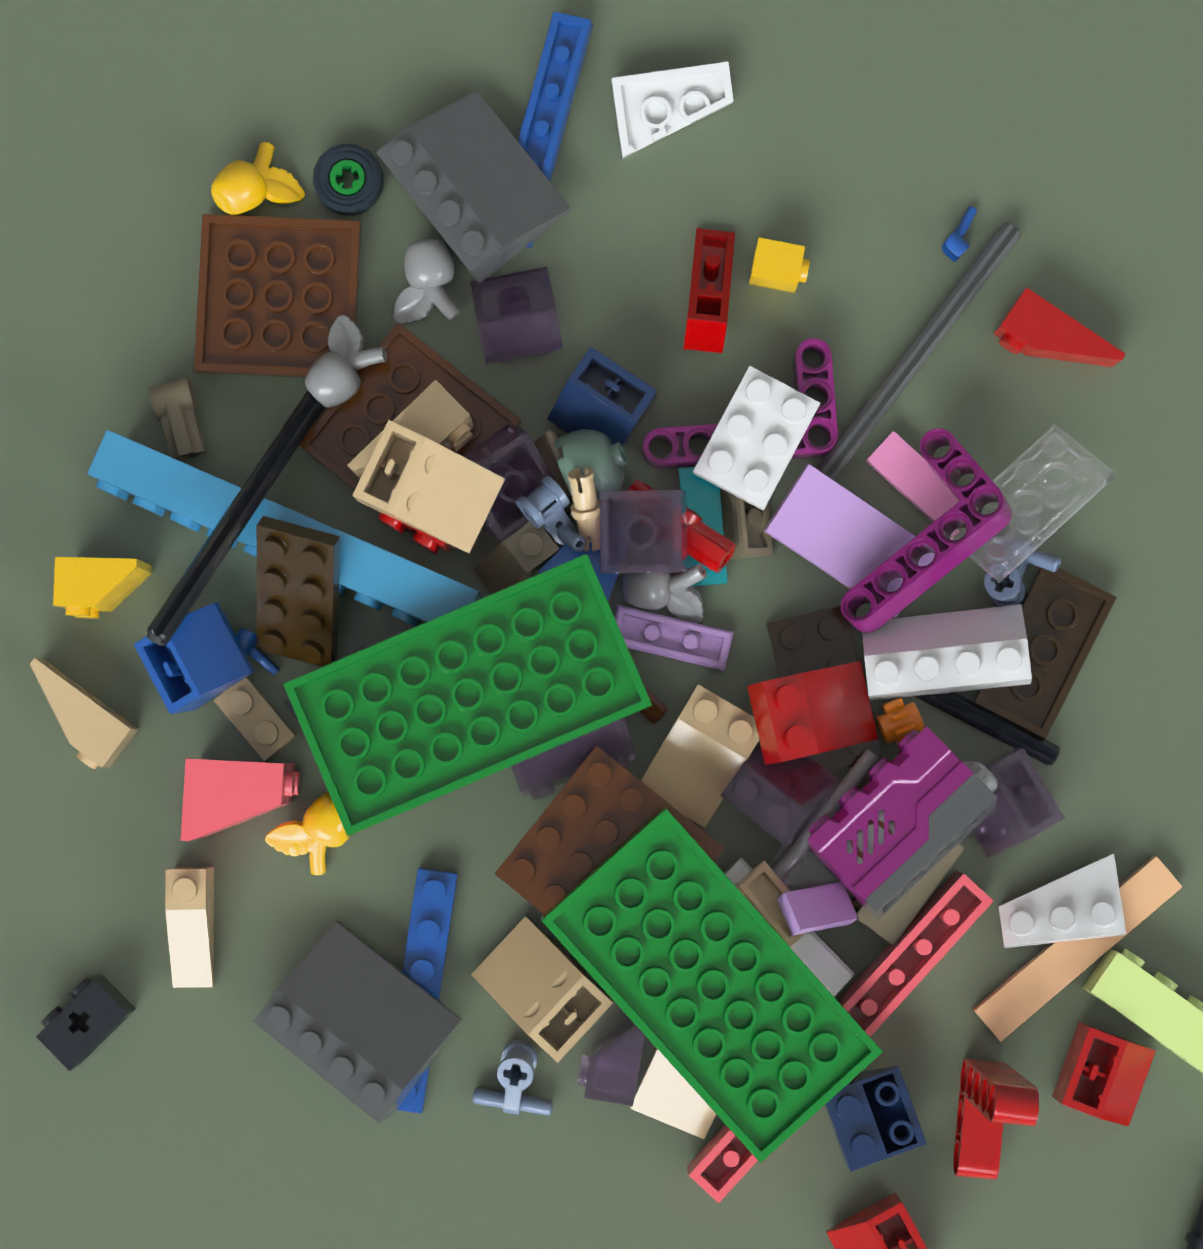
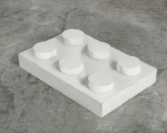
M749 366L699 459L693 474L764 510L816 413L820 402Z

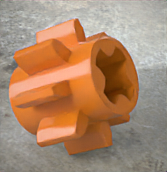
M897 698L881 705L884 714L876 716L877 725L886 744L896 741L898 745L912 730L919 732L925 728L915 703L911 702L904 705L902 698Z

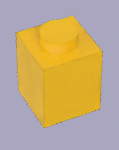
M759 237L755 248L749 284L795 293L798 282L806 283L810 259L803 258L805 246Z

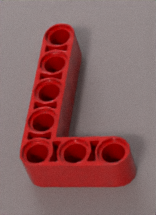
M964 1059L962 1062L953 1155L955 1176L996 1180L1000 1167L1003 1123L1035 1126L1037 1123L1039 1112V1092L1037 1087L1005 1062Z

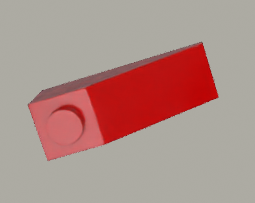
M696 228L683 349L723 353L728 322L735 232Z
M1027 287L1018 296L993 333L1000 338L999 344L1003 348L1017 355L1021 352L1025 356L1107 367L1115 366L1126 355Z

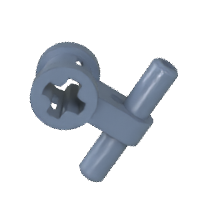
M550 476L544 477L541 480L542 485L527 497L522 495L516 500L517 506L534 527L539 529L543 526L555 542L561 545L566 544L576 552L584 549L586 545L585 539L576 532L574 525L564 511V508L570 504V501L561 487Z
M996 534L983 545L986 548L1008 555L1005 563L992 567L984 579L985 588L992 602L997 607L1023 603L1026 597V588L1021 578L1028 563L1052 572L1057 571L1061 563L1060 557L1034 548L1033 543L1020 538L1013 541ZM1009 582L1012 583V588L1006 587ZM999 586L1005 587L1002 593L998 589Z
M515 1040L508 1043L502 1052L501 1062L497 1070L498 1081L506 1088L505 1092L476 1088L474 1089L472 1102L479 1105L503 1108V1113L519 1115L520 1111L551 1115L553 1109L552 1099L523 1095V1090L532 1083L534 1069L537 1065L538 1054L534 1046L523 1040Z

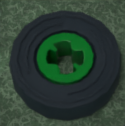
M340 144L331 147L320 156L314 167L313 185L317 197L327 209L337 214L354 216L366 212L377 202L383 190L384 176L379 161L369 150L359 145ZM351 171L353 177L357 174L359 175V180H354L352 188L346 189L343 183L338 185V180L344 178V172Z

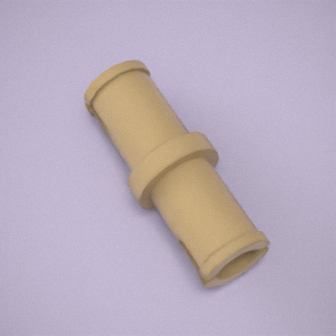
M585 467V475L582 476L581 468H576L568 473L574 503L571 506V515L577 520L579 535L586 541L583 550L589 551V543L592 542L593 551H597L606 545L600 517L603 513V505L597 499L593 469Z

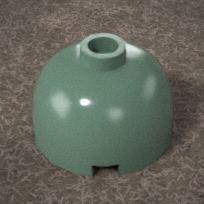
M589 429L573 431L556 438L554 443L555 449L562 447L564 457L557 460L558 466L571 495L568 473L573 469L581 468L582 476H584V468L588 467L594 471L597 499L602 502V505L614 499L621 490L624 481L623 466L628 464V458L622 445L619 442L613 444L606 434L598 430Z

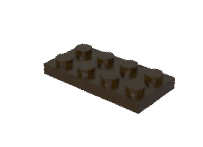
M262 516L256 525L257 649L320 667L337 661L340 536Z
M1040 567L1026 594L1025 600L1021 604L1028 641L1032 674L1031 684L979 689L972 702L1046 739L1117 597L1061 568L1052 572Z
M841 605L766 624L779 678L858 662L850 625L841 611ZM876 739L800 758L804 778L852 767L866 749L874 753L879 758L878 760L883 759L879 740Z

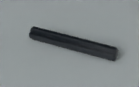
M955 692L915 696L1046 765H1053L1059 756V746L990 712Z

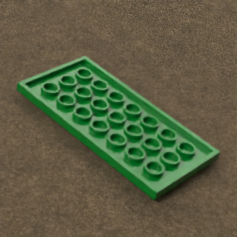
M587 554L283 684L347 836L652 706Z
M665 807L657 812L541 917V921L760 1163L883 1052Z

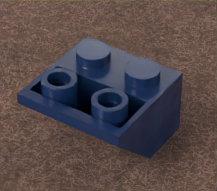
M590 346L569 377L547 420L566 433L581 429L598 430L606 434L613 444L619 442L624 447L656 399L657 390Z
M898 1065L860 1072L824 1105L843 1159L850 1172L927 1144Z

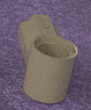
M189 377L150 387L149 395L152 407L158 421L162 423L170 457L176 460H187L206 453L196 416L198 403Z

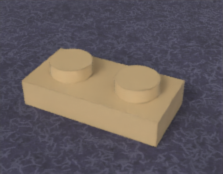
M248 677L224 691L214 700L264 761H268L297 736Z

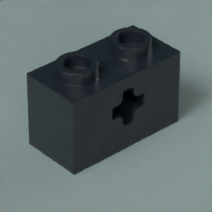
M103 975L93 981L88 977L85 978L71 991L70 995L74 998L73 1001L64 1009L57 1006L41 1021L45 1028L36 1036L37 1039L69 1071L78 1067L136 1010ZM86 1012L90 1018L86 1022L87 1025L81 1028L77 1023L81 1019L80 1015Z

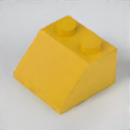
M55 557L53 606L66 609L65 615L98 619L100 618V611L112 612L153 573V565L138 559Z

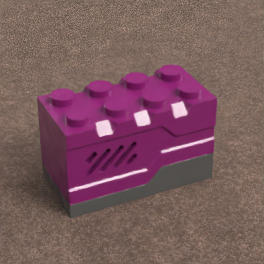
M927 726L920 733L912 730L897 746L900 750L896 758L891 762L886 758L881 759L869 771V783L863 789L859 790L856 786H853L838 801L841 805L840 810L832 818L824 814L808 830L811 833L807 839L810 851L877 920L885 915L995 810L998 797L993 792L998 788V782L993 774L980 762L961 761Z

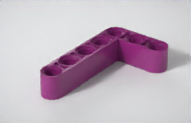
M810 338L799 345L793 357L794 389L804 395L808 390L817 389L824 395L825 404L818 407L791 459L824 456L833 448L838 436L831 350L823 340ZM808 350L817 352L821 356L822 365L817 368L806 366L802 360V353ZM718 424L654 429L646 435L643 442L642 454L644 460L648 465L660 469L696 466L702 455H696L690 450L689 441L697 436L704 437L710 441ZM813 428L824 430L828 436L827 445L817 447L811 444L808 439V431ZM664 439L670 444L672 451L667 457L657 458L651 454L649 445L654 440Z
M935 428L926 432L920 441V452L930 468L959 502L843 596L841 611L844 617L861 632H874L1004 529L1011 520L1012 509L1001 490L952 433L946 429ZM950 446L949 451L944 456L933 457L938 448ZM965 474H974L972 481L967 485H957L959 479ZM990 502L999 503L993 513L981 514L986 504ZM967 528L962 538L950 540L951 533L955 529ZM926 553L935 554L930 564L918 566L919 560ZM896 578L903 579L901 586L897 590L887 591L888 584ZM871 604V608L865 616L856 617V611L861 605Z

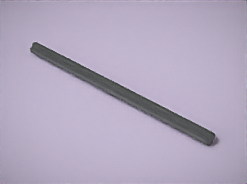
M1007 222L1001 226L820 463L817 470L833 481L837 478L1020 238L1021 232L1016 227Z

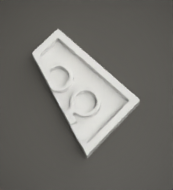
M1114 853L999 906L1004 948L1126 935Z

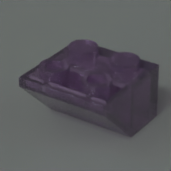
M1013 748L985 765L998 782V788L993 792L998 798L995 810L972 832L987 857H991L1029 840L1065 819L1024 748Z

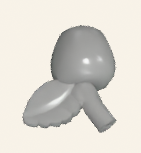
M428 238L410 243L407 246L404 258L405 275L410 286L400 293L395 302L393 312L395 322L400 324L407 322L409 324L422 320V318L429 315L434 304L449 321L453 320L461 311L449 299L441 286L450 282L454 276V263L448 248L438 238Z
M345 315L338 316L330 329L328 346L331 352L321 355L313 363L305 378V386L319 403L327 408L341 405L357 394L361 386V380L355 371L369 365L387 361L386 351L383 346L363 350L362 344L364 339L361 335L362 332L356 327L354 321H351Z
M645 559L627 566L623 572L622 595L627 603L635 607L658 610L667 606L669 611L677 618L699 624L704 619L703 598L700 597L701 594L692 585L706 578L707 573L705 568L699 563L684 572L671 575L668 564L663 560Z

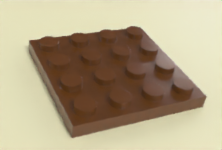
M202 214L194 371L196 373L306 378L313 363L321 355L331 352L328 346V337L337 317L345 315L357 324L361 244L360 221Z
M397 322L378 346L385 348L387 361L359 369L357 374L360 377L361 386L357 394L341 405L328 408L303 438L299 446L355 490L360 479L347 465L384 430L388 420L393 421L435 380L470 414L474 427L470 430L473 434L472 438L460 450L455 451L453 448L450 450L484 468L521 424V420ZM405 529L406 532H408L411 536L414 537L415 534L413 532L409 531L408 529Z
M596 746L495 872V875L545 914L663 807L672 814L713 862L725 848Z

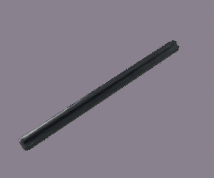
M308 390L148 626L147 638L151 642H155L159 646L168 644L323 410L324 406Z

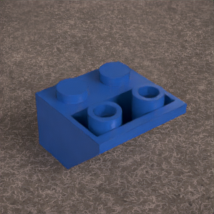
M218 602L187 614L168 644L159 646L155 642H151L147 636L134 644L170 715L198 709L255 672Z

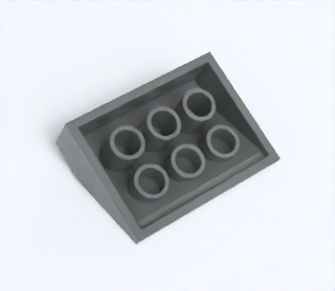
M477 90L406 127L376 151L479 284L572 211L571 207Z
M337 921L277 988L253 1022L375 1121L380 1123L393 1116L463 1019Z

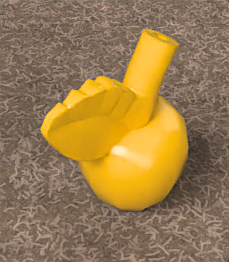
M267 142L259 144L253 164L244 160H235L227 164L218 172L211 186V194L217 206L231 215L245 213L257 207L265 198L280 204L298 202L303 200L305 192L291 173H287L282 168H269L275 147Z
M327 791L309 806L302 822L295 820L276 826L266 835L265 841L269 846H274L276 851H282L285 855L298 856L299 854L304 855L309 852L310 873L322 875L326 873V847L342 846L350 836H347L331 796Z

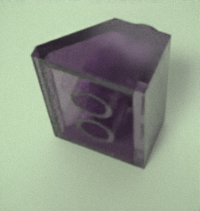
M624 718L511 766L522 795L524 797L531 795L532 799L535 800L555 793L554 787L568 782L596 746L625 769L631 767L630 761L637 758Z

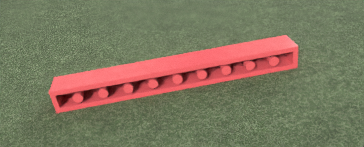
M955 871L921 908L894 946L889 944L838 999V1002L871 1037L994 901L964 873ZM724 1124L687 1165L688 1175L713 1199L720 1203L758 1160Z

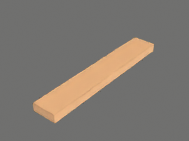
M1152 856L1119 884L1126 935L1182 888V885L1157 856ZM1126 935L1050 943L972 1010L1001 1042Z

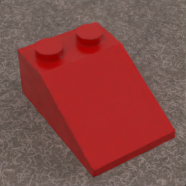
M860 661L767 680L747 686L765 765L878 739Z

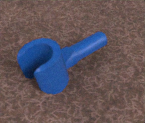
M968 207L958 227L942 245L943 253L953 262H956L970 247V244L962 236L967 232L977 213L974 207Z
M241 628L236 637L245 654L259 662L274 676L280 668L260 650L254 648L257 644V634Z

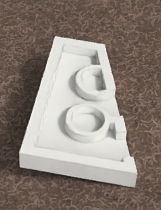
M729 62L612 78L622 159L732 104L734 100Z

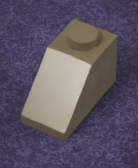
M528 522L504 540L474 570L491 593L494 594L526 580L543 567L560 549L543 527L537 529Z

